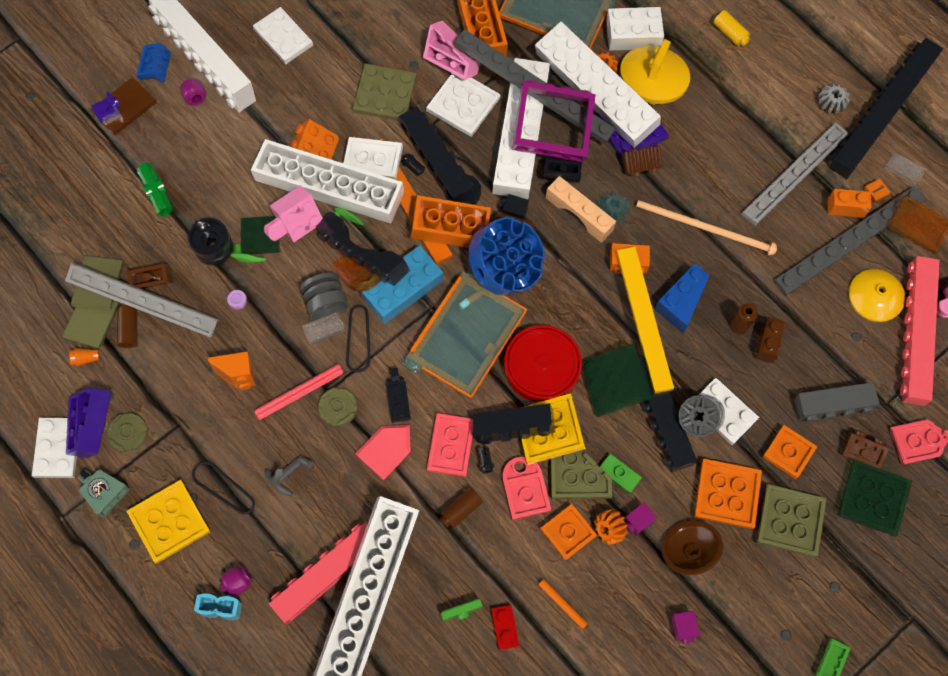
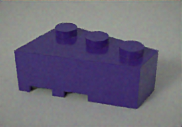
M89 387L69 397L66 455L89 458L98 454L111 391Z

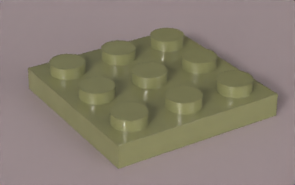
M364 64L353 106V113L399 121V116L409 110L417 73Z
M767 484L756 543L814 558L818 557L827 498Z

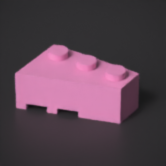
M443 20L430 25L423 58L464 80L477 75L480 62L454 46L459 36Z

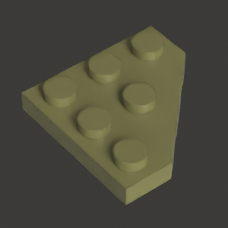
M582 450L551 459L552 499H612V477L604 472Z

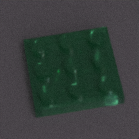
M634 343L582 362V372L596 417L599 418L653 399Z
M854 460L837 516L896 537L899 533L912 480Z

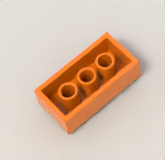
M457 0L463 28L507 56L508 44L496 0Z
M417 195L410 238L469 248L474 234L482 226L489 224L491 208Z

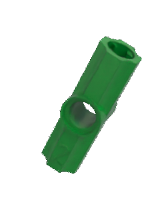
M145 162L137 168L141 181L144 184V190L149 200L152 201L158 216H167L173 211L166 195L167 192L161 179L158 178L152 163Z

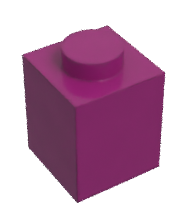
M644 502L627 515L624 522L628 524L626 527L630 534L634 533L637 536L651 525L657 517Z
M695 611L678 613L671 616L675 640L682 641V644L695 642L694 638L700 636Z

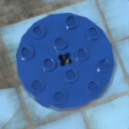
M504 217L482 226L474 234L469 246V263L474 277L483 288L495 295L509 296L533 287L541 278L545 251L538 234L524 221L520 222L511 217Z

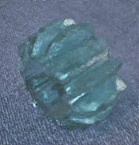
M611 192L609 196L607 194L603 196V199L599 202V208L618 223L619 220H625V216L629 214L628 208L630 204L626 202V196L620 197V192L617 195Z

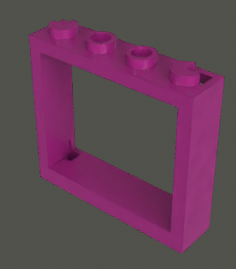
M533 80L523 81L520 89L512 150L584 162L588 155L596 94H592L587 90L576 91L570 87H555V85L549 83L544 85L538 84ZM528 92L587 103L581 149L521 138Z

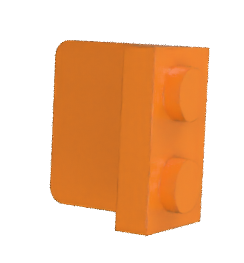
M310 119L299 124L295 130L296 137L291 141L289 147L331 160L339 141V136Z

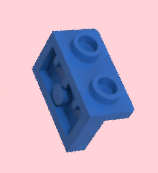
M162 43L144 45L136 76L140 80L156 78L159 82H165L171 51Z

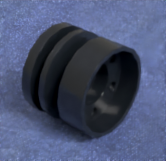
M203 218L192 225L188 233V241L196 257L202 263L219 265L230 258V254L233 252V241L226 226L220 220Z

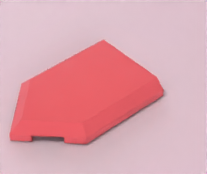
M928 419L890 428V434L899 460L903 465L940 457L948 442V431L934 425L935 423Z
M410 425L381 426L355 455L384 481L411 452Z

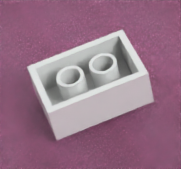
M660 7L608 9L606 27L609 51L633 50L642 46L662 45L664 31Z

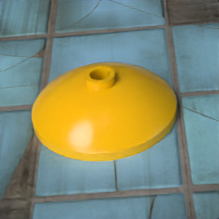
M865 270L859 273L849 286V300L853 309L869 321L886 322L892 320L904 307L905 292L903 286L895 276L884 270Z

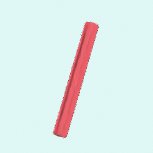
M337 364L255 409L254 412L257 418L261 420L343 374V370Z

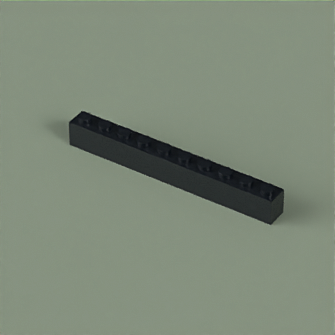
M925 38L922 43L918 42L912 50L914 54L911 55L909 53L903 62L905 66L900 65L894 74L896 75L895 79L890 78L885 86L887 87L886 91L881 90L876 97L878 99L877 103L873 101L867 109L869 111L868 115L863 114L858 121L859 127L854 126L849 133L850 139L845 138L839 147L841 151H836L830 159L832 163L829 166L831 170L846 180L849 178L944 48L928 38Z

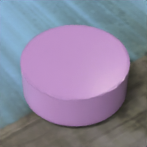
M233 290L229 293L227 301L232 309L240 310L246 306L247 297L243 291Z

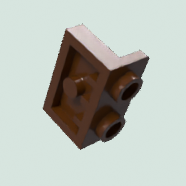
M849 430V437L841 454L880 470L890 449L885 445L886 441L874 437L872 440L867 438V434L862 431L855 430V432Z

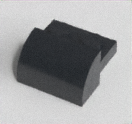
M545 156L543 179L556 180L560 176L566 182L580 183L582 162Z

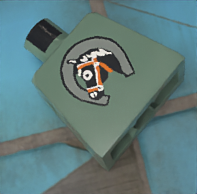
M84 470L78 476V479L84 484L79 489V492L101 518H104L130 491L122 482L101 470H97L93 475L88 470Z

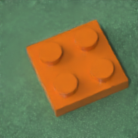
M783 425L762 458L796 480L818 446Z
M573 504L569 505L540 528L565 561L597 537V534Z

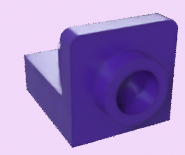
M106 92L107 99L91 105L100 123L120 115L117 108L120 104L116 96L112 97L110 92Z

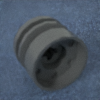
M329 272L315 275L307 279L300 286L304 300L308 302L307 309L310 318L313 320H326L343 313L349 306L345 293L341 291L342 284L336 273Z
M707 394L687 399L681 405L679 411V422L682 428L689 435L695 437H706L717 432L725 420V409L722 403L714 396ZM697 412H703L705 414L703 415V419H697Z

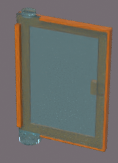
M505 0L499 14L501 19L544 36L562 22L591 49L608 9L614 8L616 0Z
M468 270L467 273L463 271L410 349L402 364L416 374H419L422 369L472 399L528 309L504 295H495L483 288L471 270Z

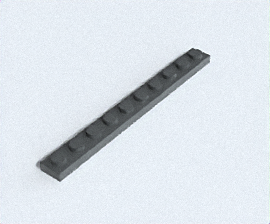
M465 29L454 43V46L520 89L523 81L528 80L536 81L538 84H547ZM527 93L584 131L587 109L573 100ZM593 114L590 135L606 144L616 128Z
M913 186L775 279L774 283L787 296L924 203L926 198L916 186Z

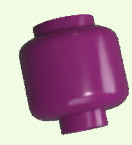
M191 78L181 84L180 92L187 104L199 105L205 100L206 90L200 80Z
M234 566L222 574L220 587L226 595L230 594L233 597H237L250 588L252 577L244 566L242 568Z

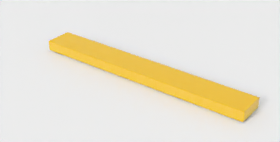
M636 247L617 250L616 254L653 392L655 394L671 391L674 389Z

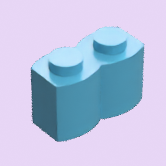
M199 594L196 598L194 611L203 617L215 618L220 616L225 620L232 621L240 619L242 603L230 596L217 598L212 594Z

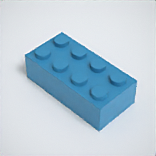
M420 245L403 257L410 272L395 286L388 282H382L377 276L360 289L361 298L384 325L443 282L442 270Z

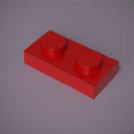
M512 605L491 608L499 651L520 647Z

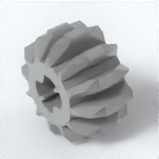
M833 83L829 86L826 85L819 94V104L823 105L822 110L827 109L828 114L831 111L835 114L839 111H844L850 102V93L845 92L846 87L841 88L840 84L835 86Z

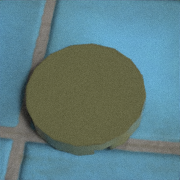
M332 388L320 397L318 412L322 420L334 427L344 426L354 419L357 412V402L350 391L344 388Z
M133 413L116 416L107 427L109 443L121 452L135 451L147 439L148 429L146 423L140 416Z

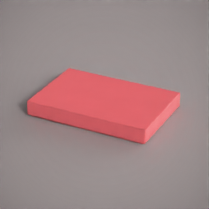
M437 413L427 471L466 477L473 437V419Z

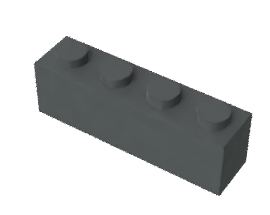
M874 382L799 393L793 399L799 421L806 420V422H814L822 417H825V420L836 418V415L842 414L844 417L855 415L856 412L868 414L874 412V409L880 405Z

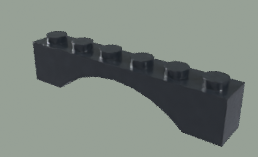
M330 212L315 226L319 232L318 237L324 243L329 242L336 251L339 249L348 259L351 257L358 266L361 267L363 265L370 274L378 275L379 279L384 283L388 282L395 286L410 272L405 259L393 251H371L354 244L350 240L349 229L344 220L333 212Z

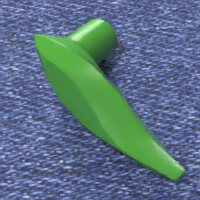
M334 207V214L337 216H342L346 220L364 226V223L352 213L343 208Z
M235 244L234 252L230 254L234 259L242 262L266 261V258L242 253L240 244Z

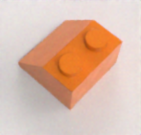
M248 352L208 358L214 373L236 389L248 390L252 386H256L254 366Z

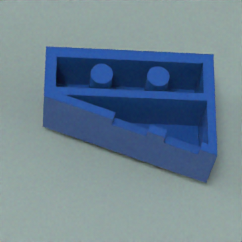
M694 264L658 301L655 310L680 332L684 333L709 275L697 264Z

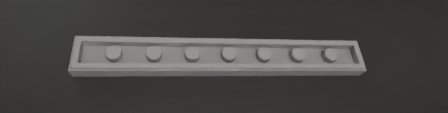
M835 122L752 202L741 215L756 226L848 137L849 133Z
M74 262L71 263L65 280L76 286L208 337L213 336L219 320Z

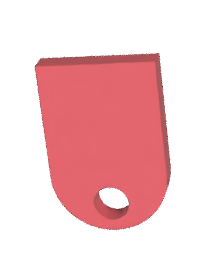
M517 457L509 461L504 468L502 480L512 520L551 512L540 466L537 463L528 465L526 457ZM515 464H524L526 467L525 471L517 472L514 468Z

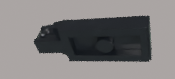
M398 367L390 368L391 379H387L386 386L391 422L410 421L406 381H404V377L399 378Z

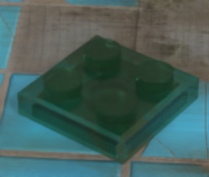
M275 216L241 218L242 253H249L251 255L280 253V238L273 241L264 232V226L274 220Z

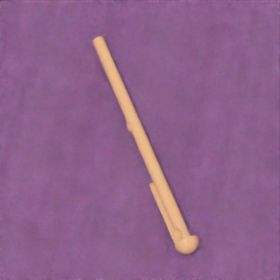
M640 200L637 202L636 207L768 251L767 255L769 256L777 251V245L774 242L770 245Z

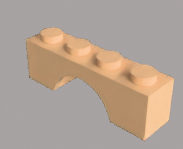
M560 176L547 188L546 199L557 208L570 210L577 215L586 226L587 232L601 243L614 230L616 221Z

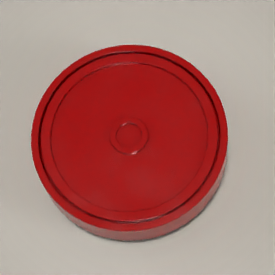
M538 325L524 329L511 340L505 353L504 372L510 387L522 398L535 403L569 394L576 386L582 370V357L576 342L566 332L552 326Z

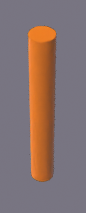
M544 579L538 584L581 629L588 624Z

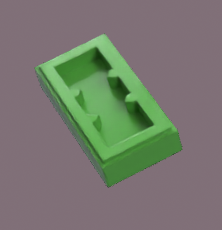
M611 454L600 466L604 472L612 477V481L629 494L642 478Z
M476 599L442 611V621L446 622L454 618L462 620L470 617L469 613L482 609L481 600Z
M833 638L829 639L815 676H840L851 648Z

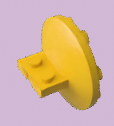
M665 39L661 46H642L633 49L626 54L620 66V78L645 102H649L652 105L670 103L684 95L690 83V71L687 64L676 53L668 50L671 42Z

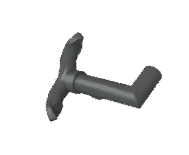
M300 455L284 470L283 468L277 469L273 477L269 469H266L265 478L279 493L290 496L293 495V492H290L288 488H284L281 484L301 465L308 469L312 468L313 462Z

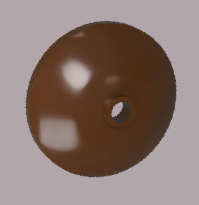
M686 521L676 525L666 534L662 542L664 561L673 571L683 575H698L707 572L719 562L723 553V541L720 533L712 525L702 521Z

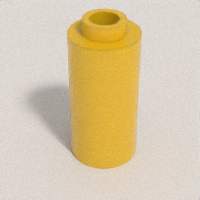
M726 10L722 11L715 18L713 24L737 46H744L749 42L750 32Z

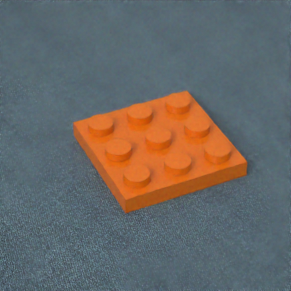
M702 459L694 518L754 529L762 470Z

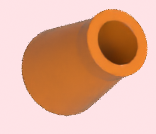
M74 348V350H69L71 366L76 365L78 367L99 361L98 349Z

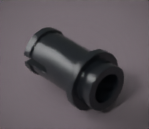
M408 153L402 160L404 166H408L417 176H420L426 167L418 162L413 154Z
M484 447L477 450L480 461L479 470L483 474L493 472L494 464L491 461L490 448L485 447V450Z

